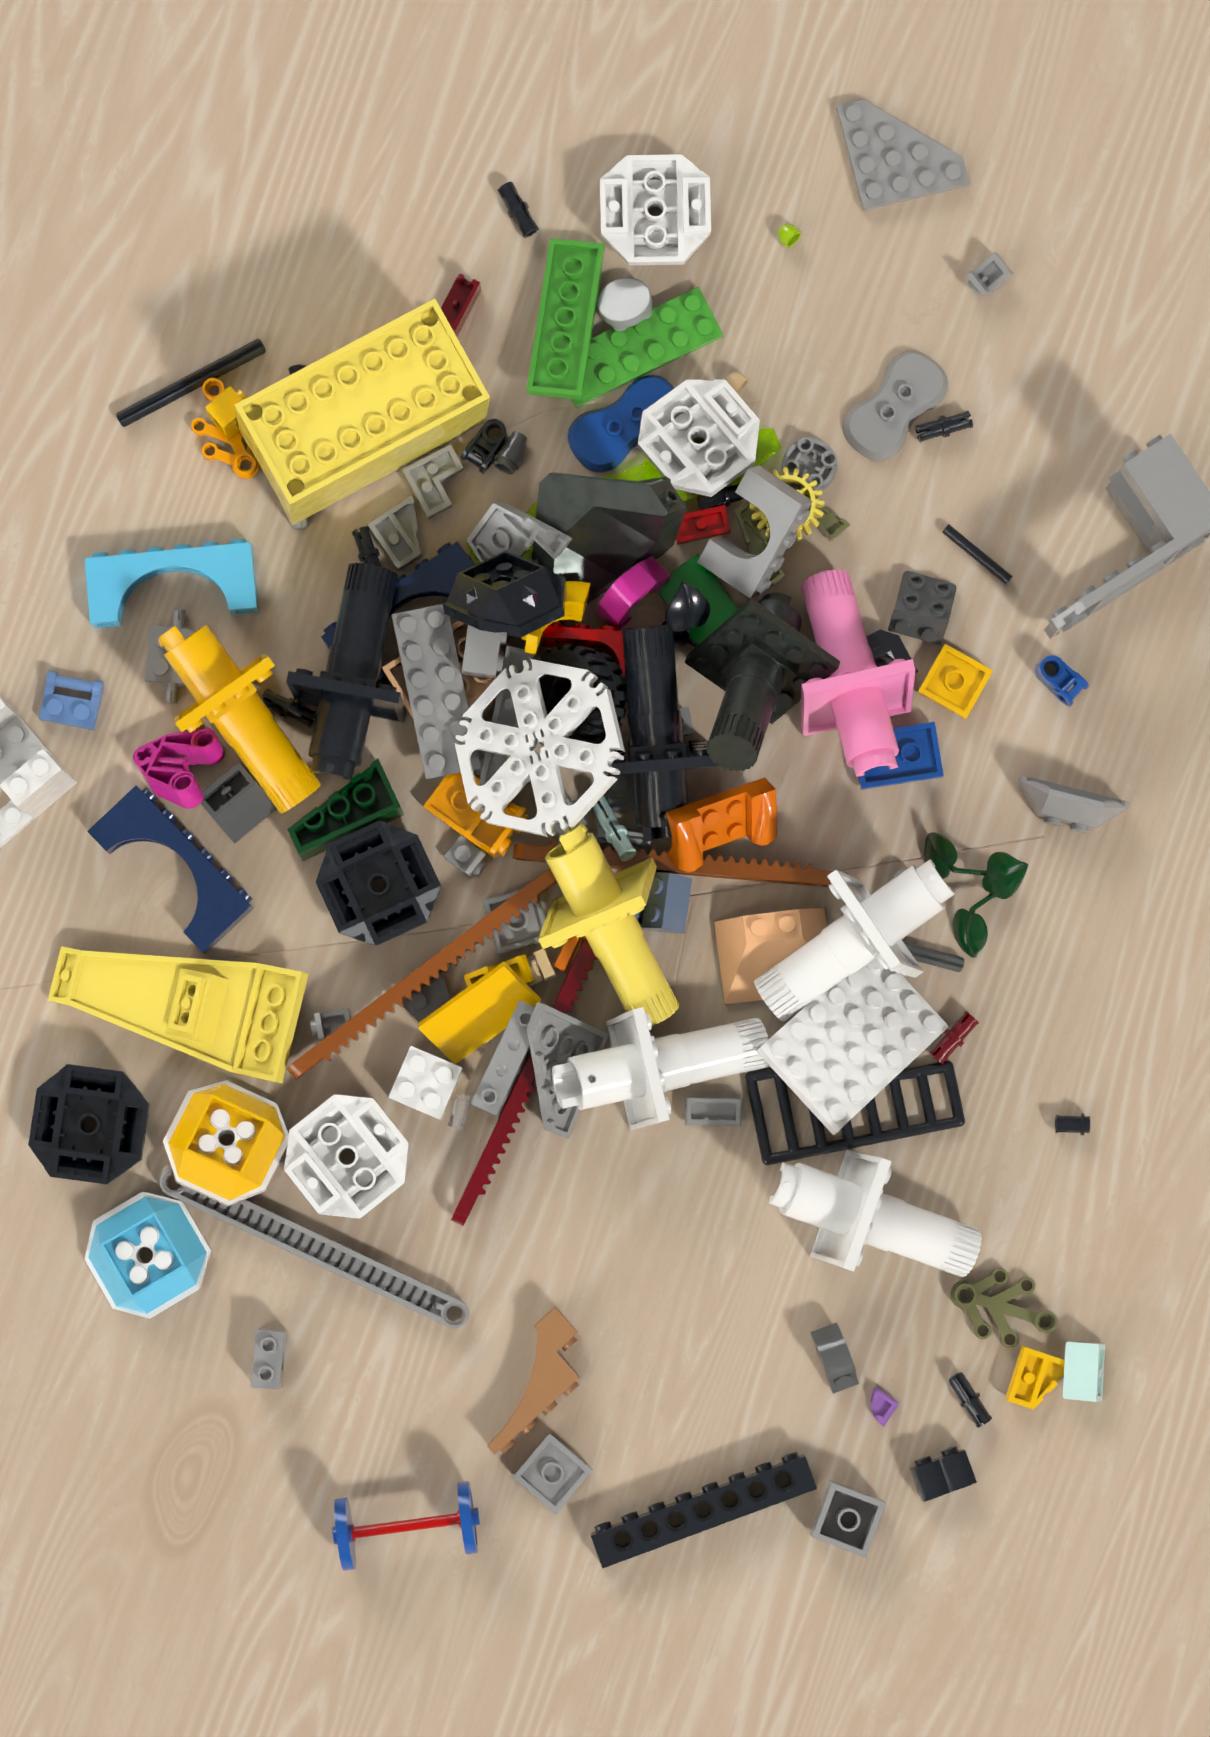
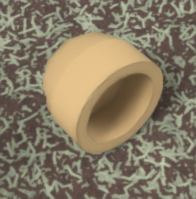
M732 372L725 379L737 394L745 388L749 381L747 377L739 372Z

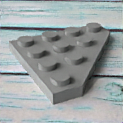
M864 99L837 105L836 111L863 211L951 191L969 185L962 156Z
M537 1002L531 1014L527 1032L543 1126L545 1130L568 1139L579 1109L576 1106L560 1107L553 1088L552 1068L553 1066L567 1063L568 1057L603 1050L609 1034L552 1007Z

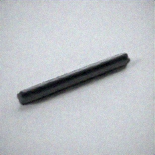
M256 339L117 412L116 417L121 426L126 427L202 387L207 379L219 378L266 352L262 341Z

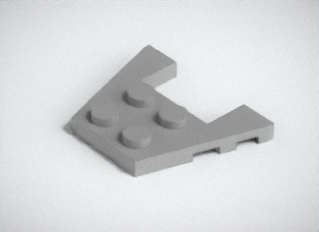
M498 499L493 502L466 540L481 563L504 551L523 557L534 541L553 559H556L561 555L572 538Z

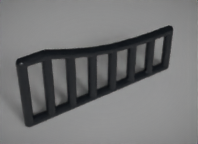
M945 1061L943 1065L938 1062L905 1068L889 1083L898 1128L881 1130L874 1097L865 1106L870 1134L854 1137L850 1120L841 1128L843 1139L827 1142L823 1123L809 1109L816 1144L799 1148L786 1083L771 1067L750 1071L745 1075L761 1159L764 1165H773L962 1127L965 1124L954 1065L951 1061ZM944 1073L953 1117L937 1120L927 1076ZM774 1078L788 1146V1150L775 1153L771 1152L757 1081ZM916 1078L925 1122L909 1126L900 1080Z

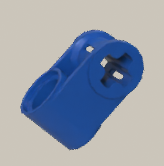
M1047 656L1036 666V677L1062 703L1069 707L1072 706L1073 699L1081 690L1089 687L1088 682L1080 674L1072 670L1057 656ZM1045 663H1051L1055 666V676H1049L1044 672Z

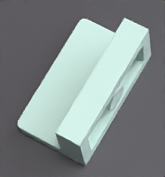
M1066 1342L1063 1381L1064 1399L1102 1401L1105 1344Z

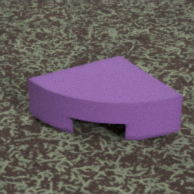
M877 1387L873 1389L870 1400L871 1410L878 1423L884 1427L899 1403Z

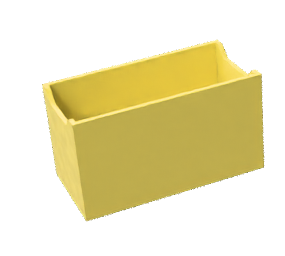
M434 298L235 404L239 431L252 450L293 526L297 522L312 516L485 423L490 396Z

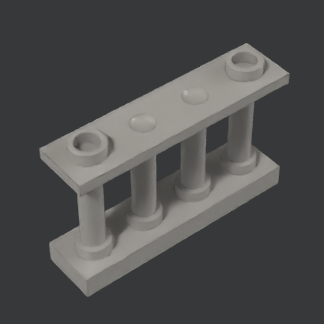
M519 1000L471 1102L473 1106L499 1117L530 1051L527 1027L535 1007Z

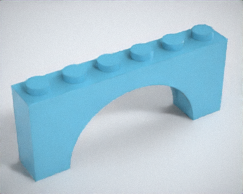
M234 539L229 541L230 544L219 545L218 542L202 543V547L191 548L189 544L176 545L174 550H163V547H151L147 549V552L136 553V550L119 551V555L108 556L106 552L93 553L91 558H84L90 624L94 629L122 626L124 606L133 591L146 580L168 572L194 573L213 582L224 593L231 615L258 613L259 604L253 546L251 542H246L245 539Z

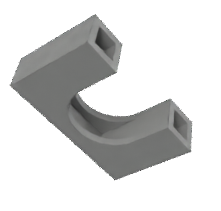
M759 465L747 469L735 493L758 507L765 514L770 525V539L767 547L761 554L753 555L743 551L723 536L709 539L697 562L748 598L763 595L767 592L771 585L769 579L773 572H776L783 564L784 558L782 556L785 550L790 548L797 538L795 532L799 525L804 524L810 515L808 509L813 502Z

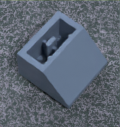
M655 872L647 904L641 912L635 914L642 930L685 934L692 878L672 873Z

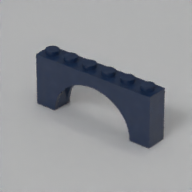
M458 541L454 544L446 543L437 550V556L431 560H428V558L423 559L415 565L414 572L408 576L402 574L397 578L390 616L410 601L429 596L447 598L450 595L457 574L474 566ZM337 621L327 626L323 630L325 634L321 636L329 650L333 643ZM381 672L379 673L378 682L384 679Z
M136 785L87 832L109 854L126 844L153 842L172 849L184 859L196 881L198 899L194 917L183 933L201 952L206 954L254 909L249 903L253 898L242 887L237 891L230 883L233 877L223 867L217 870L211 863L214 860L212 855L204 847L198 850L192 844L195 838L185 827L179 830L173 824L176 818L167 808L164 807L160 810L154 804L157 798L146 787L141 790Z

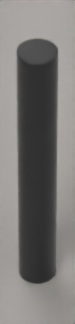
M950 524L943 530L942 533L1005 585L1013 577Z

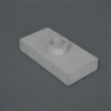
M686 1096L685 1125L741 1127L742 1098Z

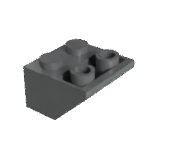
M240 762L235 764L203 791L204 797L201 805L234 843H237L277 809Z

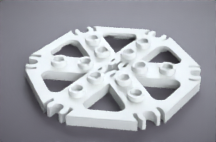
M530 659L532 665L527 660H524V669L521 673H518V668L514 665H510L509 670L505 668L464 713L462 717L472 719V721H460L459 724L466 727L468 731L464 736L456 735L455 738L465 744L458 745L455 743L468 804L477 812L485 806V811L480 816L481 819L492 825L548 837L546 832L552 836L556 835L554 827L557 823H560V827L564 831H568L569 827L574 828L616 782L617 778L608 777L607 775L608 773L612 775L620 774L618 769L612 768V762L615 759L624 760V756L614 751L622 750L625 752L611 691L602 682L596 688H593L594 682L598 679L596 675L585 669ZM544 674L570 679L572 683L570 691L547 715L539 678ZM503 689H509L511 692L519 728L487 722L482 717L484 709ZM598 707L601 711L606 732L605 740L600 744H593L569 739V736L587 716ZM538 741L544 744V747L540 749V754L534 751ZM482 750L510 756L485 785L478 786L476 784L470 759L473 751ZM559 767L593 774V784L573 805H568ZM531 780L537 806L536 816L531 820L506 815L504 808Z

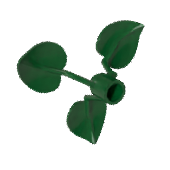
M928 833L925 840L924 859L925 862L929 859L932 860L935 869L942 879L947 878L950 871L953 873L984 876L982 885L984 890L989 892V895L971 906L969 911L964 908L958 909L952 923L953 934L958 945L967 955L975 958L984 948L988 937L987 925L983 917L976 914L975 911L992 898L1008 899L1012 897L1024 879L1028 864L1017 860L1008 853L999 851L989 857L987 870L957 868L954 864L957 861L958 854L952 842L939 833Z

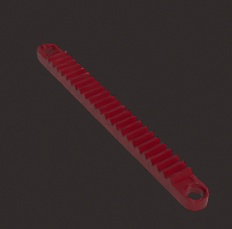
M586 937L552 1008L566 1014V1011H573L574 1007L570 1002L578 1001L579 997L575 992L582 991L584 988L580 981L588 980L589 977L585 974V971H591L593 966L590 964V961L598 959ZM531 1052L453 1213L451 1221L461 1226H464L478 1195L486 1194L483 1185L491 1183L488 1174L496 1173L492 1166L493 1164H500L501 1161L497 1156L506 1152L502 1145L510 1143L511 1140L507 1135L516 1131L512 1124L520 1123L517 1114L525 1112L522 1103L530 1102L527 1093L535 1091L531 1085L532 1082H536Z

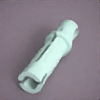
M603 795L592 809L606 832L605 838L607 842L613 845L621 861H628L636 855V850L627 837L626 828L624 825H620ZM600 807H602V809H603V811L605 812L607 818L605 817V815H604V813L602 812V810H601Z

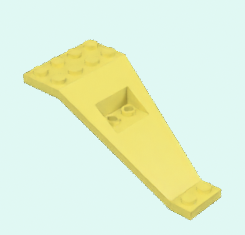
M61 946L48 1001L72 1006L227 1071L282 1084L309 974L260 963L83 951Z

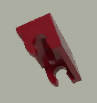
M458 274L441 307L456 337H458L481 292L480 282L475 279L470 282L464 278L463 274Z

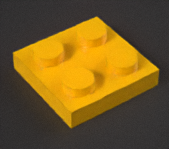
M944 644L917 693L966 720L993 670Z

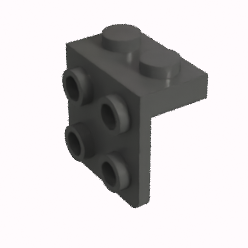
M905 571L902 576L888 631L941 645L949 623L957 589L956 585L915 572Z

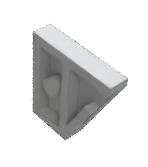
M412 495L367 524L398 571L421 557L415 504Z

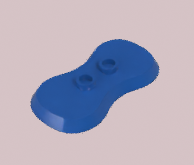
M646 375L633 381L623 395L613 404L579 415L572 422L567 435L570 448L577 460L585 468L594 472H606L616 468L626 458L628 453L638 445L643 411L672 391L674 387L661 376Z

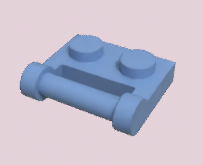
M48 671L39 719L95 731L104 690V681L95 679L92 682L58 675V672ZM56 686L91 692V701L55 694Z

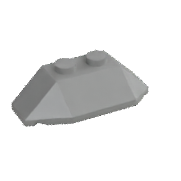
M1021 775L1017 780V785L1036 816L1044 819L1043 823L1052 826H1060V823L1071 825L1070 830L1079 833H1087V830L1095 829L1130 806L1128 801Z

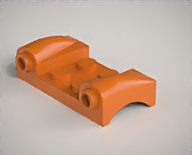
M764 777L666 812L672 835V847L667 852L669 859L678 869L685 872H693L704 863L703 851L745 836L757 845L765 846L770 844L777 838L778 826L777 799L774 786Z

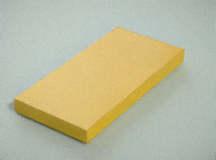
M502 962L420 1021L418 1029L453 1064H456L506 1029L519 1000L535 1007L537 1002L541 1003V998L505 962Z

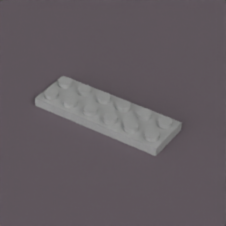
M443 604L391 614L425 778L427 780L461 773L455 743L458 745H464L465 743L458 741L455 737L456 735L464 736L467 734L468 729L459 723L463 720L471 722V719L462 717L468 710V704L450 618L444 614ZM475 750L470 757L473 770L481 768L478 752Z

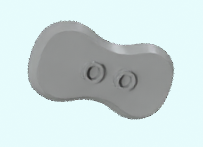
M906 351L896 356L887 367L884 379L878 390L871 397L855 405L846 415L843 424L846 440L857 452L871 460L884 461L896 455L902 448L912 423L921 414L934 408L943 400L948 387V379L944 370L932 358L918 351Z

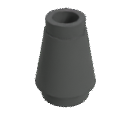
M512 432L511 436H509L494 457V466L499 471L506 474H514L515 470L519 469L527 437L519 432Z

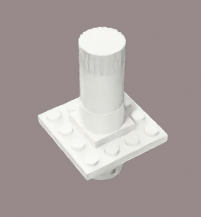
M931 859L918 868L915 865L910 866L872 895L861 880L841 871L835 870L827 876L832 883L829 885L831 892L838 900L841 898L846 903L841 908L844 915L754 980L761 998L782 1022L786 1021L876 957L885 969L889 968L892 972L896 971L904 976L916 978L924 972L902 939L945 909L943 902L955 894L941 878Z
M644 1007L606 1021L611 1048L568 1057L567 1063L553 1066L552 1082L561 1108L576 1106L579 1110L624 1101L630 1131L670 1120L671 1105L669 1099L664 1097V1092L687 1087L698 1082L768 1067V1063L757 1053V1050L768 1041V1035L759 1018H752L684 1034H672L654 1038V1036H650L649 1032L652 1028L650 1016L648 1013H645Z
M846 1150L838 1176L802 1163L792 1166L782 1162L779 1170L782 1171L781 1182L775 1195L770 1196L768 1204L779 1207L780 1213L785 1216L819 1227L810 1257L854 1272L855 1267L859 1266L862 1261V1247L866 1244L960 1277L967 1276L975 1265L982 1240L979 1229L905 1203L904 1200L883 1193V1185L887 1184L891 1176L892 1169L890 1165L892 1161Z

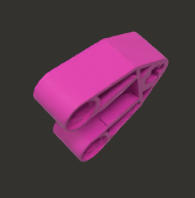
M652 556L637 563L611 585L599 602L596 614L608 626L617 627V631H620L633 617L630 611L647 593L652 594L659 591L669 581L671 575Z
M208 728L194 730L190 733L186 731L162 736L136 749L133 754V760L155 795L183 808L190 809L198 806L202 802L204 795L194 775L189 772L188 765L199 764L209 766L218 764L224 758L225 751L216 733Z

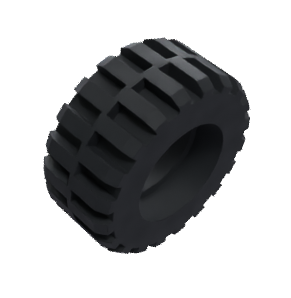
M570 643L555 645L551 650L547 649L540 655L541 659L539 661L585 669L596 675L598 679L594 682L593 688H596L602 682L611 691L620 728L621 723L619 722L621 717H625L627 709H624L625 702H628L627 692L624 689L626 687L625 677L620 675L622 670L618 663H614L613 657L603 653L602 650ZM544 674L539 678L547 715L569 692L572 686L570 679ZM598 707L587 716L569 736V739L593 744H600L605 740L606 732L601 711Z

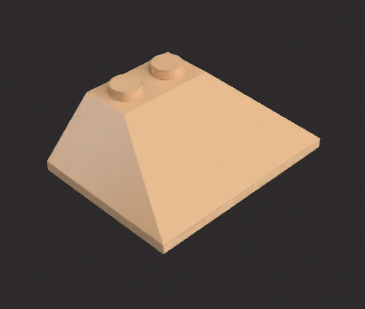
M825 908L794 909L746 915L714 922L724 1004L729 1005L763 1000L756 989L754 980L805 945L827 927Z

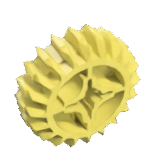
M784 467L782 476H780L778 471L774 469L772 471L774 476L787 485L797 487L796 491L813 501L810 505L808 519L804 524L799 525L795 532L797 534L796 539L800 541L802 540L801 531L809 536L812 533L810 526L815 528L819 526V522L815 518H822L824 512L817 508L824 507L825 501L817 498L822 496L823 492L822 490L813 491L817 486V481L814 480L808 484V473L799 478V469H794L793 475H788L789 470L787 467ZM750 503V510L757 511L752 514V520L761 519L757 524V529L761 530L766 526L768 529L765 532V536L769 537L770 525L765 514L758 507Z

